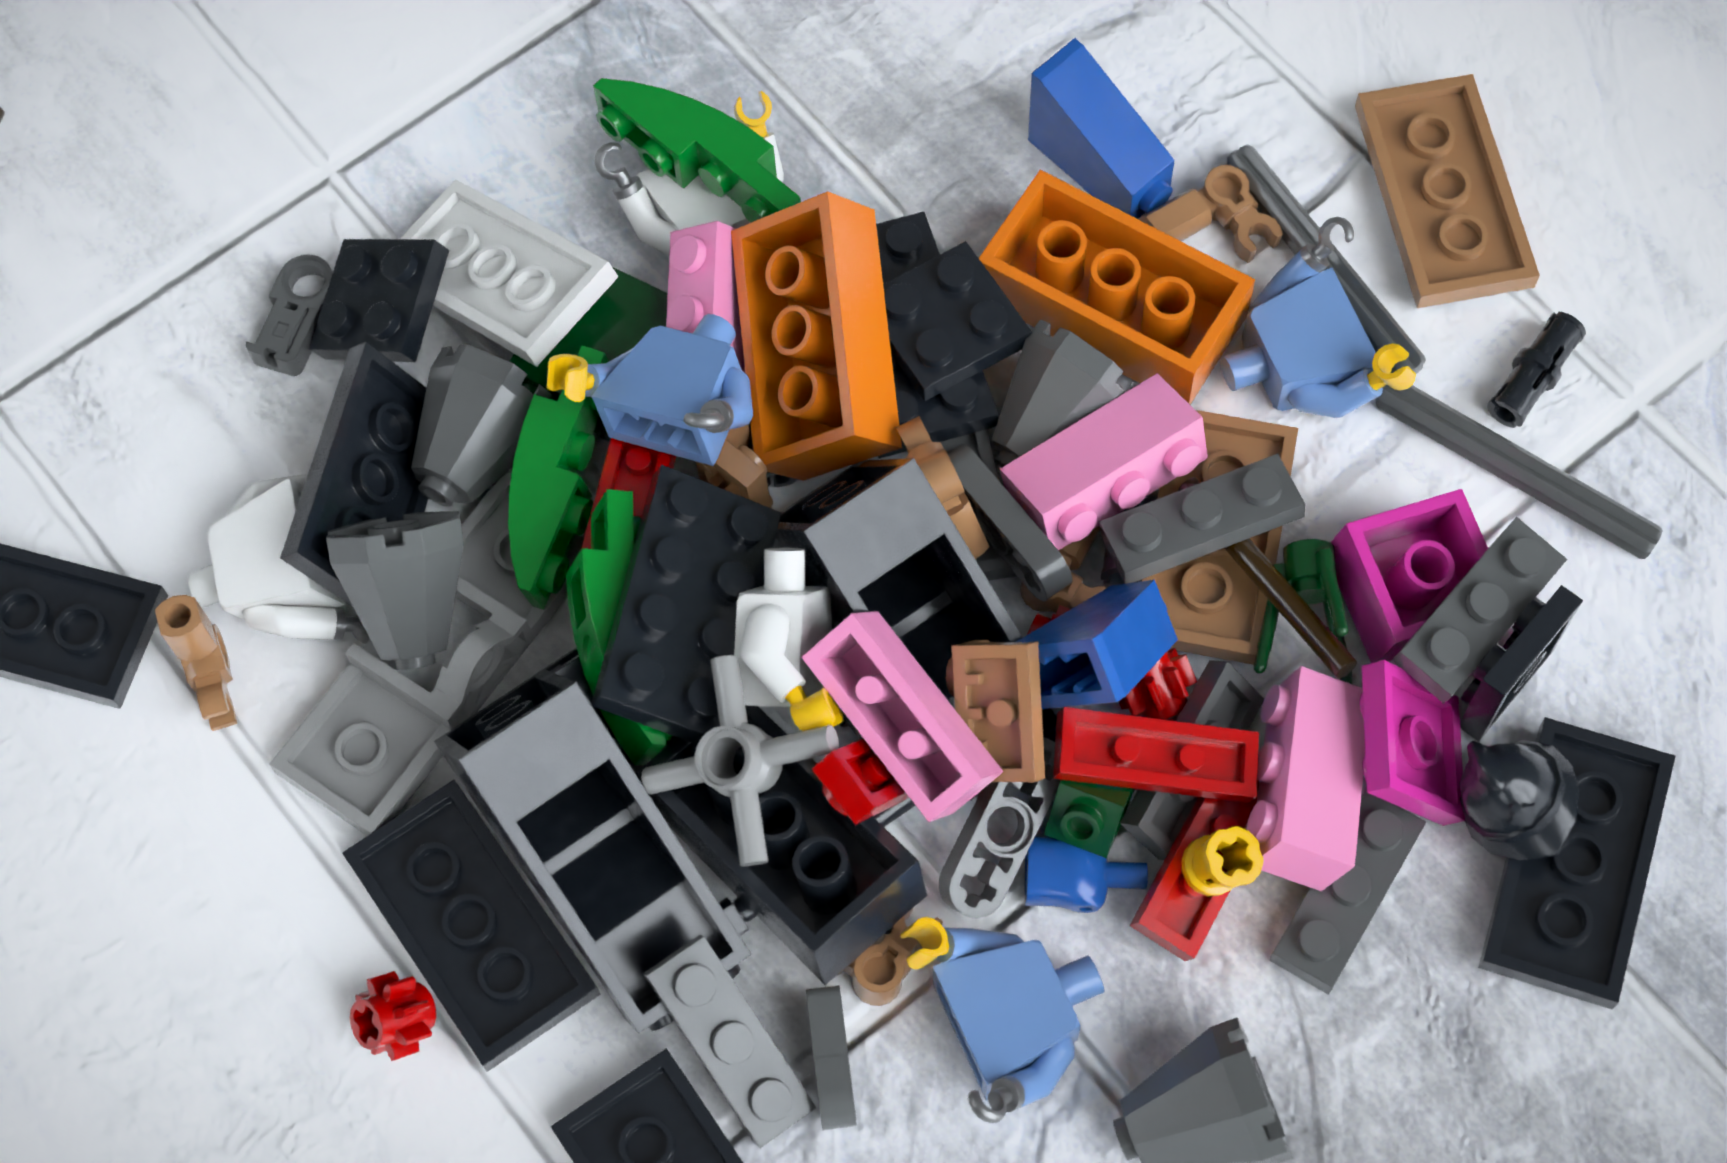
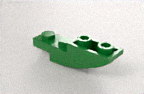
M601 78L593 85L598 108L596 119L601 128L613 140L621 142L624 139L638 151L643 163L655 175L663 177L666 174L683 189L699 176L705 186L716 196L723 197L727 195L738 204L750 223L801 202V197L777 178L774 145L722 111L693 98L637 82Z
M583 345L577 355L584 358L588 364L609 362L605 352ZM565 389L562 390L558 401L534 394L519 436L509 488L508 529L511 559L517 585L533 607L542 610L545 609L550 594H557L565 583L566 573L569 570L567 554L575 535L582 536L587 530L594 503L591 499V492L580 474H577L576 471H583L591 459L595 444V438L592 434L600 415L592 397L585 396V399L581 402H574L566 398L564 394Z
M606 490L591 514V549L582 548L566 573L568 607L574 641L584 675L593 696L641 521L640 516H633L632 491ZM599 709L614 737L634 765H646L672 739V735Z

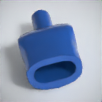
M1035 837L1025 856V906H1054L1080 913H1092L1098 911L1105 904L1108 888L1147 889V863L1108 861V857L1104 858L1055 838Z

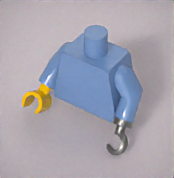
M1338 216L1326 220L1319 230V243L1316 246L1310 243L1306 244L1273 276L1249 307L1242 335L1244 349L1221 356L1220 358L1222 374L1231 391L1261 382L1273 407L1277 410L1297 409L1303 413L1341 418L1379 397L1383 392L1382 387L1385 385L1400 391L1408 389L1413 385L1416 374L1408 366L1399 368L1391 373L1393 366L1407 359L1409 353L1402 346L1393 343L1384 345L1375 352L1333 268L1325 270L1329 266L1327 256L1334 250L1330 241V233L1333 227L1339 224L1343 228L1347 243L1354 239V229L1347 219Z
M715 314L704 315L693 334L664 326L651 328L635 347L607 363L588 364L584 358L571 354L552 356L548 362L547 389L551 391L565 389L564 394L566 398L574 402H581L585 399V396L592 397L609 438L713 466L719 457L729 430L746 426L753 417L750 379L741 370L735 350L731 346L732 341L736 337V331L727 320Z
M928 917L918 919L900 933L901 938H914L918 940L923 948L906 959L910 968L916 970L923 968L934 959L942 962L933 966V986L981 1091L992 1108L990 1109L983 1103L978 1090H972L968 1095V1101L975 1115L987 1123H998L1005 1117L1006 1112H1012L1049 1096L1075 1057L1074 1043L1078 1040L1081 1026L1072 1006L1105 992L1102 979L1091 957L1087 955L1054 969L1040 940L1025 942L1016 934L974 928H944L938 921Z

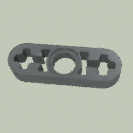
M960 444L947 454L962 483L965 494L986 540L1029 591L1039 600L1046 601L1071 584L1072 574L1061 553L976 453L965 444Z
M1043 737L1045 779L1037 782H991L982 789L941 870L938 885L943 901L950 908L967 917H986L1000 907L1057 793L1061 779H1053L1055 742ZM1008 785L1018 789L1019 792L1030 795L1031 798L1028 804L1018 798L1004 794L1006 786ZM1011 807L1018 820L1016 832L1008 841L994 843L987 833L988 819L998 808ZM978 845L983 850L1000 856L1001 859L998 865L973 854L976 846ZM965 874L972 877L978 874L980 882L985 884L984 891L980 896L971 893L967 896V891L960 887L961 879Z

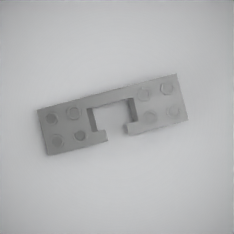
M510 471L496 481L461 525L464 546L455 597L487 617L488 620L475 624L476 630L460 643L449 662L448 668L441 667L435 688L431 693L398 672L395 660H381L370 639L363 648L353 643L345 653L350 664L269 763L277 775L367 836L397 816L443 757L434 741L479 711L568 596L566 579L563 587L557 594H550L545 609L542 610L533 607L518 588L511 559L508 529L509 488L512 474ZM585 533L582 536L575 535L567 554L569 568L581 551Z

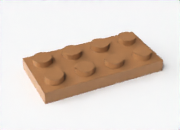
M1467 74L1358 93L1355 110L1416 308L1535 288L1540 274L1474 75Z
M1196 410L1203 418L1208 458L1199 463L1187 475L1177 477L1160 487L1157 499L1177 492L1179 487L1192 477H1197L1200 482H1204L1275 454L1280 456L1291 476L1299 428ZM1282 526L1250 538L1272 564L1277 562ZM1224 548L1142 579V581L1155 579L1160 595L1166 604L1169 618L1178 639L1171 648H1176L1177 651L1254 665L1268 598Z

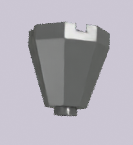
M1040 319L1032 330V334L1025 339L992 437V446L1000 452L994 459L1001 468L1137 385L1132 382L1125 391L1116 382L1124 371L1114 361L1064 328L1060 327L1055 335L1051 337V323Z
M469 344L459 345L455 353L451 346L443 347L430 368L411 466L416 479L421 482L418 486L420 492L430 500L447 507L452 506L453 502L472 503L512 469L522 425L534 394L554 400L553 395L540 384L534 394L521 384L527 374L514 363Z
M459 511L410 513L403 515L404 520L387 522L386 517L328 530L326 540L330 564L380 659L395 660L396 667L399 670L430 666L436 663L435 653L447 650L464 546Z
M1237 1017L1207 1029L1120 1100L1123 1117L1113 1120V1125L1127 1161L1139 1157L1141 1163H1282L1293 1159L1290 1148L1283 1139L1285 1133L1256 1057H1251L1246 1045L1249 1040Z

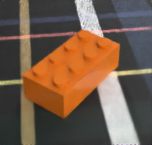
M1041 169L979 257V260L1026 324L1035 327L1040 319L1051 323V337L1055 335L1060 327L1071 331L1114 361L1124 371L1123 375L1138 383H1142L1158 373L1190 405L1245 321L1249 312L1256 280Z
M827 191L732 230L731 236L745 374L750 379L753 417L750 422L753 451L764 462L767 471L804 481L901 449V437L896 428L899 426L875 210Z

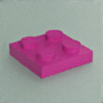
M1386 660L1363 665V692L1360 696V710L1364 719L1365 756L1362 761V770L1367 782V793L1442 826L1465 821L1460 802L1461 792L1459 786L1463 774L1459 697L1453 695L1443 704L1406 671Z

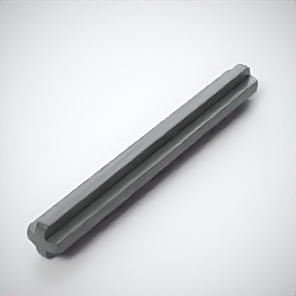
M1248 144L1233 151L1227 157L1228 162L1226 165L1237 167L1246 174L1249 180V192L1258 203L1257 209L1262 214H1267L1276 219L1282 229V240L1296 255L1306 244L1310 243L1316 246L1319 243L1318 234L1320 227L1258 151ZM1332 243L1334 250L1327 256L1329 266L1325 270L1333 268L1375 352L1384 345L1391 343L1402 346L1409 353L1407 359L1396 363L1391 373L1399 368L1408 366L1417 374L1422 370L1426 361L1425 355Z
M1388 385L1382 387L1383 392L1377 397L1375 403L1380 410L1639 559H1646L1660 540L1663 530L1659 525L1412 385L1408 389L1400 391Z

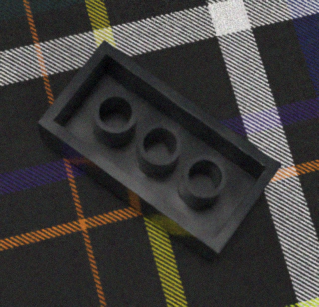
M745 705L748 724L759 727L772 738L788 735L760 707ZM677 738L636 772L638 779L642 783V771L646 767L695 756L698 745ZM742 746L735 753L733 761L734 770L737 775L742 770L745 762V752ZM813 758L783 764L781 774L776 783L767 791L758 793L768 857L767 863L759 865L740 866L730 797L722 795L705 782L649 794L669 827L825 986L927 896L919 860L873 816L855 825L849 816L838 812L826 799L822 790L823 783L812 770L818 764Z

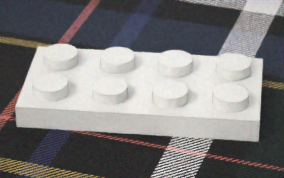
M456 179L400 238L435 239L450 250L433 304L434 307L536 367L619 277L609 261Z

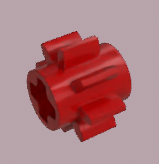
M1176 648L1169 649L1127 696L1118 701L1121 710L1128 708L1132 716L1140 713L1142 717L1162 720L1169 719L1180 713L1188 700L1187 696H1189L1186 687L1197 683L1187 655H1178Z
M396 971L367 979L368 991L355 995L354 999L356 1002L352 1005L350 1011L351 1029L358 1043L365 1049L371 1050L373 1055L387 1051L391 1061L420 1052L418 1041L432 1036L430 1029H432L436 1021V1006L429 990L423 984L416 982V978L413 976L399 980Z

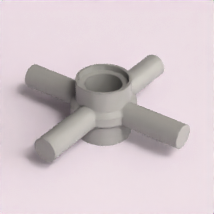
M720 656L711 659L720 726L711 729L701 738L695 756L644 768L642 771V783L648 794H656L705 782L722 795L730 797L740 866L759 865L767 863L768 857L758 793L767 791L776 783L781 774L783 764L827 755L831 751L839 749L837 732L832 725L772 738L759 727L748 724L738 656ZM742 746L745 752V762L742 770L737 775L734 770L733 761L735 753Z

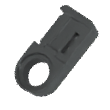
M309 254L300 255L289 260L281 269L269 294L273 307L255 344L247 341L245 344L255 365L290 376H298L303 372L312 353L309 350L333 274L331 267L323 258ZM314 274L325 279L322 289L312 296L301 297L293 293L295 283L303 276Z
M840 985L806 989L822 1130L857 1126Z

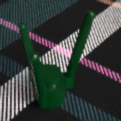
M1303 539L1287 544L1283 548V563L1273 564L1274 567L1307 604L1323 603L1327 627L1347 649L1344 636L1348 634L1349 629L1337 582L1333 544L1321 539ZM1268 599L1253 666L1254 671L1258 674L1264 673L1267 668L1279 617V611ZM1352 671L1339 679L1354 685Z

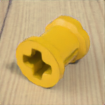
M1238 826L1220 829L1211 835H1205L1192 841L1184 850L1181 860L1182 874L1187 884L1195 892L1205 896H1219L1239 885L1252 883L1261 873L1264 863L1257 838L1248 830ZM1220 850L1223 853V856L1218 854L1216 851ZM1221 867H1223L1224 869L1228 870V872H1227V873H1224V872L1221 870Z

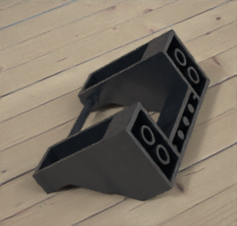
M914 458L865 460L853 464L781 512L773 548L805 549V586H824L829 588L831 594L832 630L852 613L878 611L954 709V697L950 695L946 683V669L948 661L952 657V646L973 640L1005 643L1016 642L1023 638ZM574 648L434 742L483 817L582 953L624 1019L638 1034L648 1027L651 1031H656L672 1023L674 1020L643 973L700 934L706 938L731 978L734 979L741 970L738 964L752 955L740 937L749 930L745 922L748 923L757 916L739 897L734 899L733 903L727 897L720 902L716 900L613 739L615 737L599 708L591 706L593 694L584 675L577 648ZM1063 707L1042 709L1043 737L1054 742L1056 738L1057 713ZM980 792L977 793L973 798H971L970 801L974 798L977 799ZM908 798L873 817L883 827H886L916 805Z

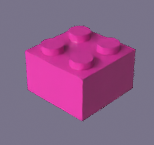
M1463 489L1346 523L1331 541L1335 551L1338 586L1370 662L1392 661L1488 549Z

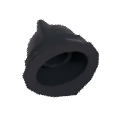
M1520 740L1514 743L1487 746L1477 741L1469 742L1467 745L1469 761L1465 766L1459 786L1461 792L1460 802L1471 838L1491 854L1518 861L1559 855L1577 820L1580 789L1573 765L1553 745Z

